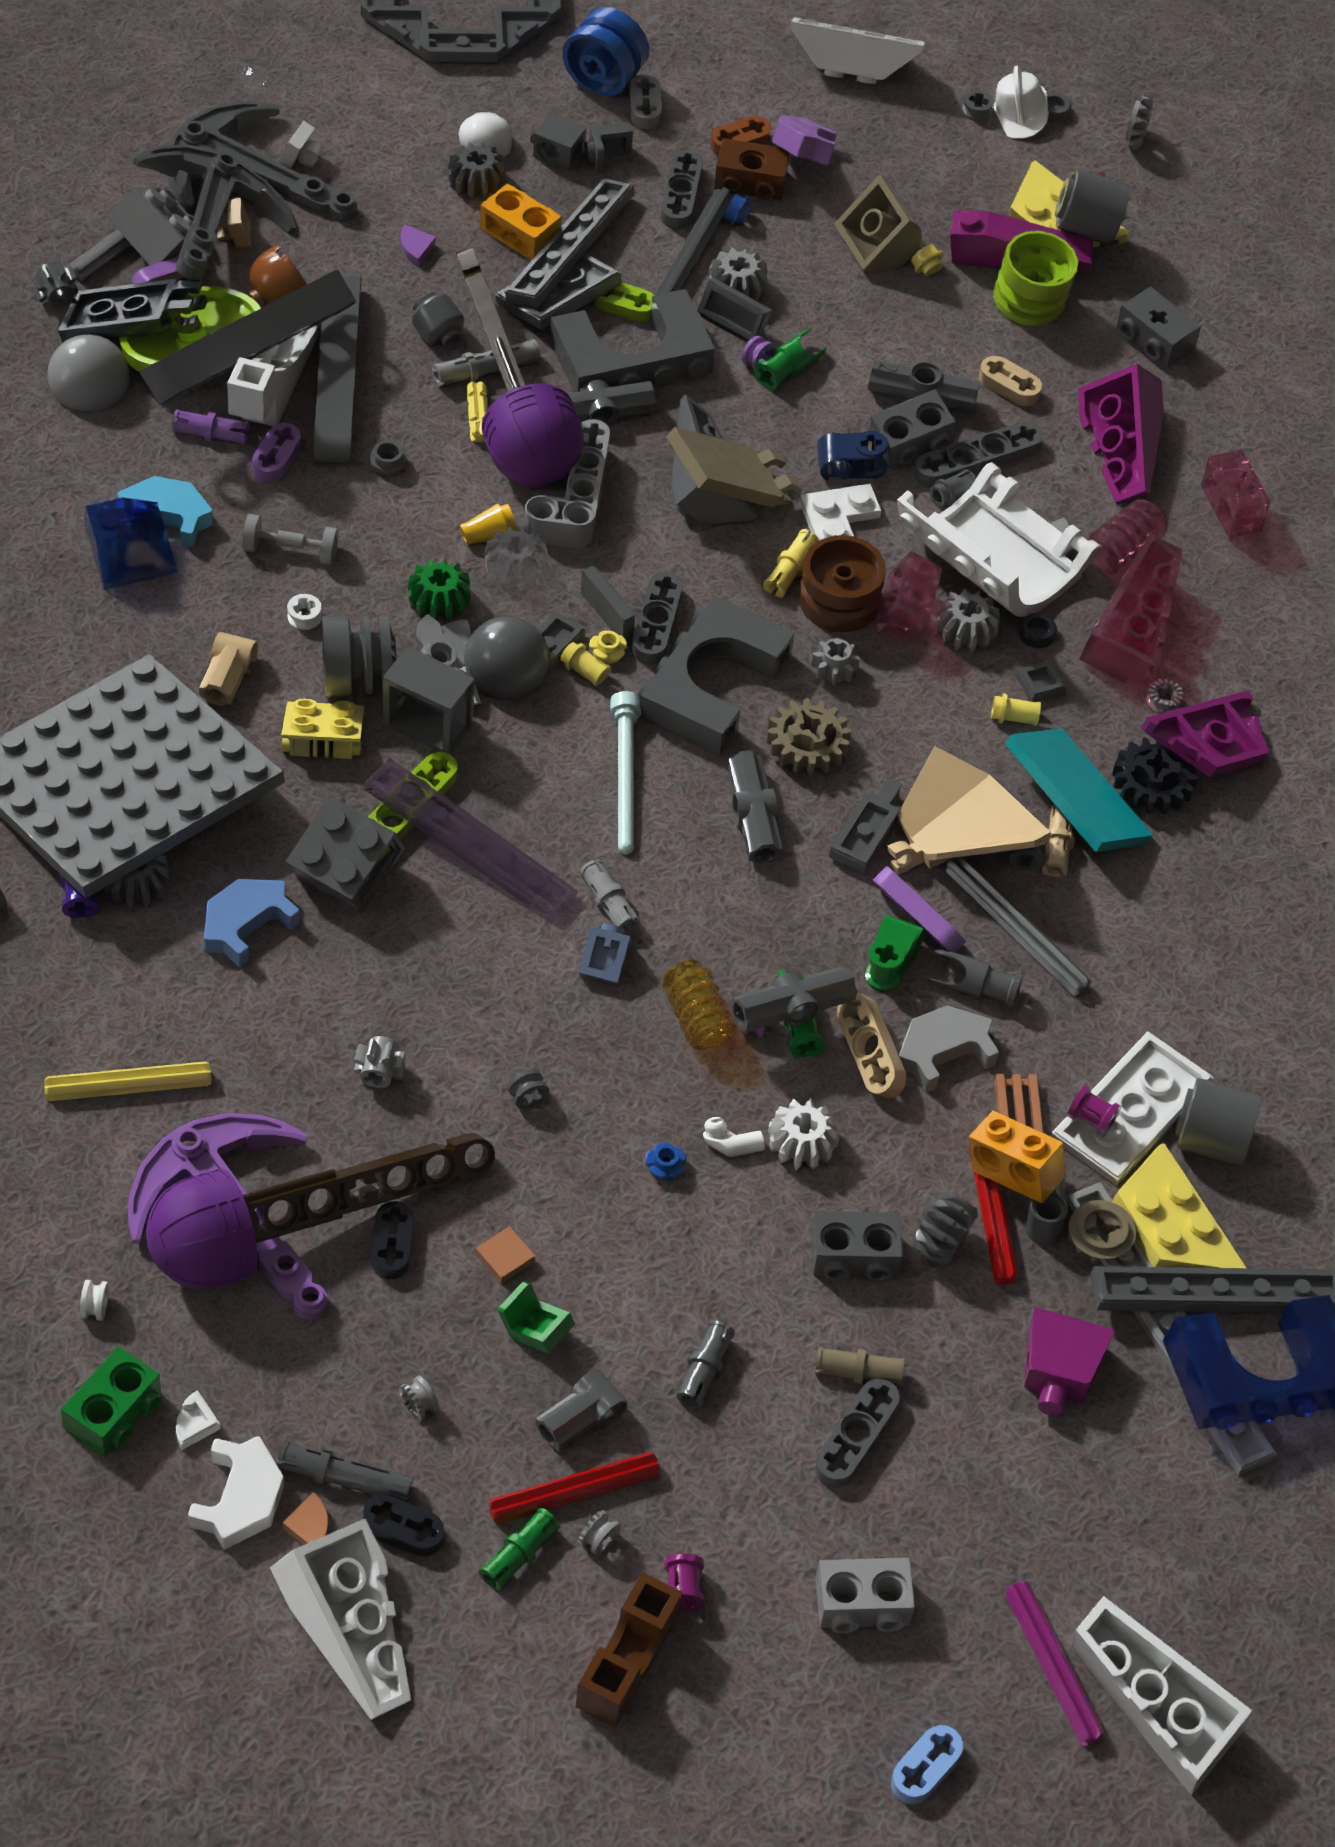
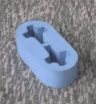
M934 1726L927 1730L898 1762L891 1778V1788L899 1800L907 1804L922 1803L956 1767L963 1752V1741L958 1732L949 1726ZM944 1740L949 1742L950 1748L948 1752L951 1756L943 1752L934 1762L929 1759L934 1748L932 1741L937 1744L943 1743ZM920 1767L923 1768L925 1772L920 1781L922 1788L913 1785L910 1789L904 1786L906 1778L904 1773L911 1777Z

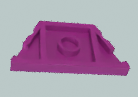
M1248 690L1147 717L1140 727L1146 734L1209 777L1262 763L1269 754L1266 740L1261 734L1262 727L1259 717L1252 716L1249 709L1253 698Z

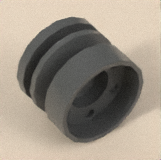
M378 614V632L370 631L369 615H362L360 632L352 633L347 615L322 616L325 696L350 697L353 691L354 679H362L366 696H372L373 678H380L381 694L383 695V676L397 660L396 640L389 623V615Z

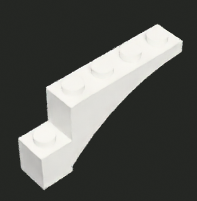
M322 323L258 355L252 360L239 357L227 382L229 414L269 426L278 424L321 331Z

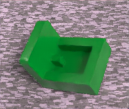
M522 1282L498 1308V1313L511 1338L547 1354L575 1325L570 1312L539 1301L532 1285L526 1282Z

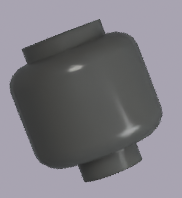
M431 292L415 303L413 306L412 324L428 345L436 346L442 343L444 347H448L461 338L462 334L460 331L464 326L465 318L448 295Z

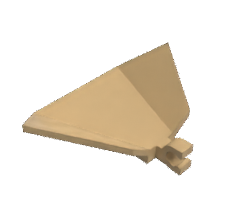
M934 746L898 813V821L909 840V844L905 841H898L888 845V851L895 858L890 861V865L900 875L922 863L932 868L955 857L1037 847L1049 842L1051 832L991 775Z

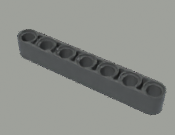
M337 269L160 359L145 368L140 374L159 406L164 405L233 369L239 357L252 359L341 313L355 304L357 300Z
M340 272L357 302L341 313L322 322L314 429V463L351 464L361 273Z

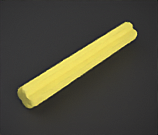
M195 1062L49 1076L45 1078L44 1087L46 1099L48 1101L203 1087L211 1084L212 1077L211 1067L208 1062Z

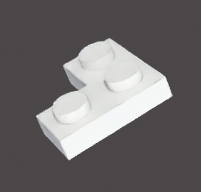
M871 484L800 495L799 503L811 533L813 532L818 536L819 540L835 535L854 537L849 523L880 518L881 509Z

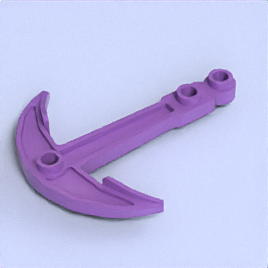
M224 1113L193 1120L177 1128L164 1137L144 1159L132 1185L128 1202V1221L132 1242L141 1244L143 1234L147 1228L149 1214L156 1200L166 1189L181 1178H189L217 1169H225L236 1181L242 1195L246 1194V1191L220 1155L243 1145H246L247 1152L275 1146L305 1145L308 1135L278 1119L264 1115ZM184 1141L196 1142L192 1146H185L182 1144V1142ZM279 1237L256 1243L259 1269L284 1299L293 1301V1309L296 1315L305 1320H315L324 1315L328 1306L327 1292L322 1286L312 1283L311 1271L289 1243L280 1240ZM289 1263L293 1267L290 1270H282L278 1265ZM306 1294H314L318 1299L314 1302H307L303 1297Z

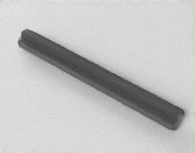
M723 188L722 190L716 189L654 295L679 291L683 288L733 199V196L729 194V189Z
M964 856L951 858L947 862L946 872L1073 996L1078 997L1090 988L1091 979Z

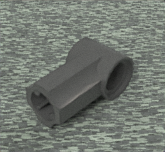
M1066 1177L1043 1203L1028 1197V1217L1025 1228L1030 1240L1036 1244L1050 1246L1062 1238L1068 1211L1067 1202L1065 1201Z
M593 1370L574 1385L569 1396L538 1416L535 1425L550 1447L559 1452L595 1426L603 1429L606 1427L604 1422L613 1416L619 1418L627 1409L628 1401L600 1370Z

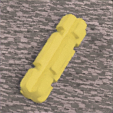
M470 382L467 385L470 439L473 443H486L482 434V420L488 410V399L486 396L487 387L483 382Z

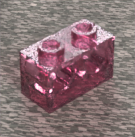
M1240 449L1209 455L1201 487L1228 538L1262 532L1270 500L1244 451Z
M910 551L888 575L874 629L900 643L909 644L929 623L942 567Z

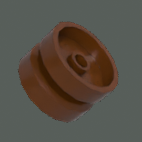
M839 535L821 539L811 546L804 558L803 578L799 591V603L805 616L818 627L833 632L855 631L866 627L875 620L880 610L882 589L886 576L885 561L879 550L865 540L853 536Z

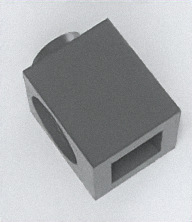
M549 113L542 124H537L531 134V143L534 144L533 157L570 171L584 153L587 127Z

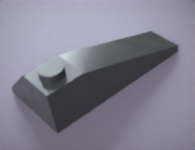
M687 395L683 396L680 399L677 427L723 439L711 414ZM674 452L671 486L675 498L673 503L683 516L687 518L691 516L702 525L754 521L758 517L755 503L698 489L678 455Z

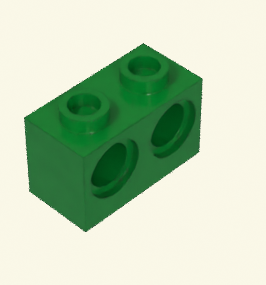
M117 1346L61 1408L63 1429L104 1457L114 1446L121 1448L131 1437L135 1422L142 1415H151L158 1407L162 1399L160 1374ZM128 1385L138 1387L136 1390L131 1392H124L120 1390L121 1388ZM98 1417H107L110 1419L109 1421L102 1424H95L92 1422L94 1419Z

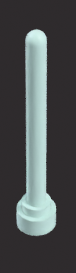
M622 691L611 697L610 714L618 724V849L620 853L628 855L634 850V724L641 716V708L638 694Z

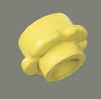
M934 245L925 246L911 259L915 266L914 271L916 273L923 272L925 276L939 271L943 266L941 259L944 257V252L938 251Z
M602 631L598 636L592 637L589 647L593 650L594 657L603 663L611 664L619 661L625 655L624 649L627 648V642L623 636L613 631Z

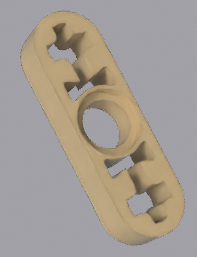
M857 992L855 1001L838 1005L837 1018L866 1088L883 1098H894L905 1087V1069L877 1003L872 998ZM858 1014L861 1021L854 1019V1017ZM877 1035L878 1046L872 1054L866 1055L865 1044L871 1036ZM882 1069H884V1070H886V1071H888V1072H890V1073H888V1074L885 1076Z

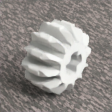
M810 1098L805 1106H801L795 1099L789 1104V1109L779 1106L775 1113V1118L769 1123L768 1133L770 1134L769 1146L772 1152H779L780 1164L792 1158L794 1159L793 1164L797 1171L802 1165V1161H807L812 1170L818 1166L819 1160L828 1163V1160L832 1157V1151L838 1146L839 1135L836 1117L828 1116L827 1105L816 1109Z

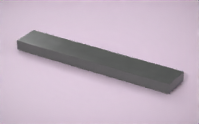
M602 179L506 289V302L538 308L635 195L633 184Z
M1094 1266L1091 1272L1096 1309L1101 1311L1335 1313V1270Z

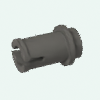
M964 469L946 480H936L930 488V497L933 503L939 507H950L957 498L970 489L976 477L972 472L969 473L968 469Z

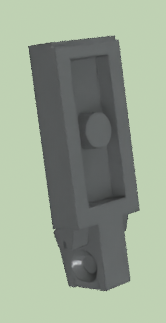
M888 777L877 795L869 792V794L864 793L832 844L829 858L861 873H865L898 819V813L902 806L896 804V802L900 798L899 791L902 783Z

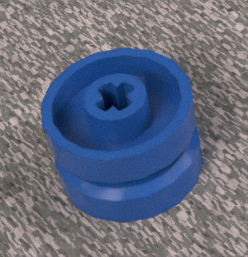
M600 7L592 11L580 27L567 39L563 45L562 59L567 72L579 86L604 97H612L621 93L632 77L644 66L649 58L650 46L644 31L629 15L615 8Z

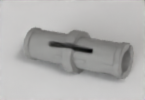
M596 859L595 862L594 860L587 862L581 868L580 875L596 897L594 902L598 909L605 911L613 925L624 926L627 932L636 929L640 924V919L625 898L626 892L621 884L615 883L602 860Z

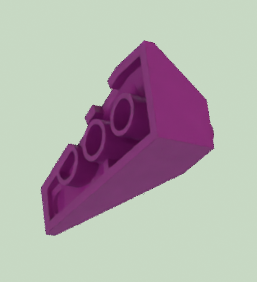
M954 210L950 232L952 263L969 266L1002 267L1007 245L1015 236L1029 231H1043L1062 238L1074 249L1078 259L1077 269H1091L1094 240L990 211Z
M1135 364L1078 388L1080 421L1084 429H1092L1096 440L1090 445L1095 454L1102 453L1106 463L1103 466L1102 473L1116 504H1124L1150 494L1164 413L1162 380L1139 364Z

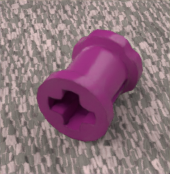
M1084 1085L1073 1100L1067 1117L1072 1120L1076 1117L1096 1128L1098 1135L1105 1137L1116 1121L1122 1106L1116 1102L1111 1105L1092 1094L1091 1088Z
M673 1554L664 1561V1570L668 1573V1585L683 1592L680 1610L696 1611L704 1606V1595L700 1592V1573L704 1569V1560L695 1554Z

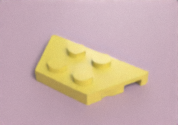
M1035 160L1031 163L1011 205L1009 216L1058 230L1056 227L1055 209L1064 182ZM1120 226L1114 240H1117L1118 243H1125L1129 240L1130 232ZM1094 241L1093 248L1099 247L1100 242Z
M1165 1143L1160 1144L1121 1187L1112 1200V1203L1121 1206L1132 1217L1136 1227L1135 1240L1153 1267L1246 1268Z

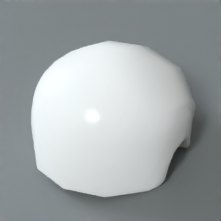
M476 113L465 119L460 126L459 140L461 147L466 148L468 143H471L473 146H479L481 143H484L485 148L496 147L497 153L504 157L510 153L512 147L510 127L505 119L495 113Z

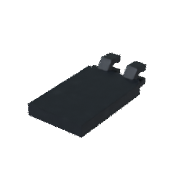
M177 279L76 291L58 333L62 343L78 335L90 334L110 338L159 332L170 328V326L181 333L197 329L199 318L198 315L185 318L180 313L187 315L193 311L205 309L208 300L206 295L194 298L188 294L200 293L202 288L201 280H181L177 282Z

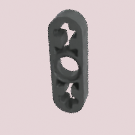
M680 150L672 157L661 207V221L669 228L682 229L691 223L703 164L701 155L695 151ZM684 164H690L688 174L682 173ZM676 187H685L688 188L690 192L677 193L673 189ZM675 204L681 205L679 215L673 214Z
M657 573L649 581L632 645L633 656L641 663L656 664L666 655L683 588L681 579L673 573ZM663 587L670 588L666 601L660 600V591ZM652 614H661L667 618V621L662 624H655L647 618ZM649 634L655 636V645L652 647V650L645 649Z
M872 1379L868 1381L819 1451L815 1464V1473L819 1481L824 1485L833 1488L847 1485L896 1414L900 1394L892 1382L885 1379ZM880 1393L887 1396L886 1403H881L876 1409L874 1417L868 1414L872 1398H877ZM860 1425L868 1431L870 1437L863 1442H854L846 1436L845 1430L849 1426ZM841 1448L848 1453L844 1458L842 1469L838 1468L834 1473L828 1470L829 1462H835L840 1455Z

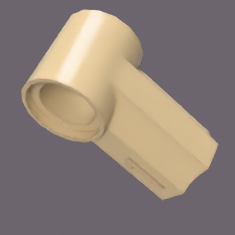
M219 632L212 646L211 663L199 687L200 697L204 698L208 703L220 706L231 704L244 674H250L251 672L248 671L251 661L255 662L257 659L258 641Z

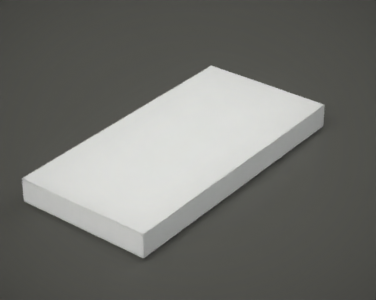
M1147 1031L1091 1090L1092 1094L1111 1105L1116 1102L1122 1106L1116 1121L1106 1136L1101 1137L1097 1134L1096 1128L1077 1117L1073 1120L1066 1117L1051 1133V1137L1063 1142L1065 1150L1117 1186L1179 1119L1188 1088L1193 1089L1196 1079L1201 1078L1212 1082L1214 1077Z

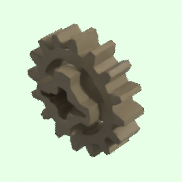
M805 698L801 706H798L795 701L791 700L789 701L788 710L779 706L776 717H770L766 743L771 745L770 755H780L779 765L785 766L788 763L793 764L794 773H797L801 767L807 768L809 775H813L817 767L824 773L829 772L830 763L839 766L841 765L842 756L848 755L851 729L846 728L848 719L846 717L837 718V707L829 710L824 709L825 701L820 700L816 706L811 705L809 698Z

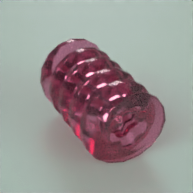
M1137 499L1130 503L1119 514L1111 517L1108 522L1090 533L1087 540H1094L1102 546V551L1094 563L1106 574L1112 575L1118 572L1119 568L1126 566L1129 560L1135 559L1139 553L1147 550L1149 545L1155 544L1158 538L1165 536L1168 526L1165 515L1156 505L1147 500Z

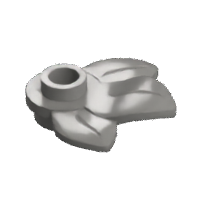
M426 615L419 622L416 629V637L422 647L421 653L437 657L443 661L442 663L455 669L465 667L464 653L468 640L471 637L468 620L453 621L441 627L432 616Z

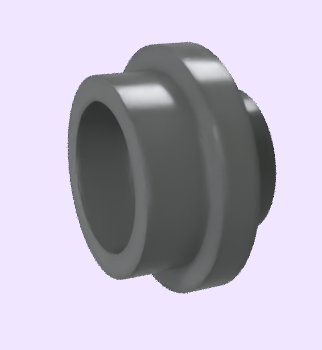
M381 441L375 445L370 453V465L380 474H396L406 466V453L401 445L395 441Z

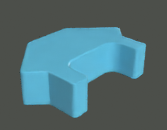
M153 476L117 492L118 509L122 512L119 518L122 535L132 536L137 524L149 522L180 528L181 545L193 547L198 532L213 525L212 508L190 482Z

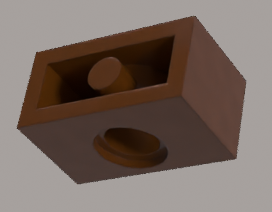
M722 138L716 164L714 189L722 190L727 188L729 189V194L739 193L757 196L764 200H782L790 152L781 147Z

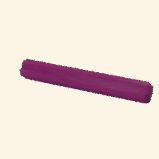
M1020 1581L1009 1586L1006 1598L1080 1744L1083 1747H1088L1100 1742L1103 1739L1104 1730L1030 1584L1026 1581Z

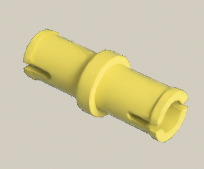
M802 529L799 531L789 549L782 551L777 558V566L763 583L765 591L772 593L778 587L779 589L775 595L780 598L785 595L786 590L796 576L802 575L804 558L809 548L819 541L815 533L812 532L808 539L805 540L809 530Z

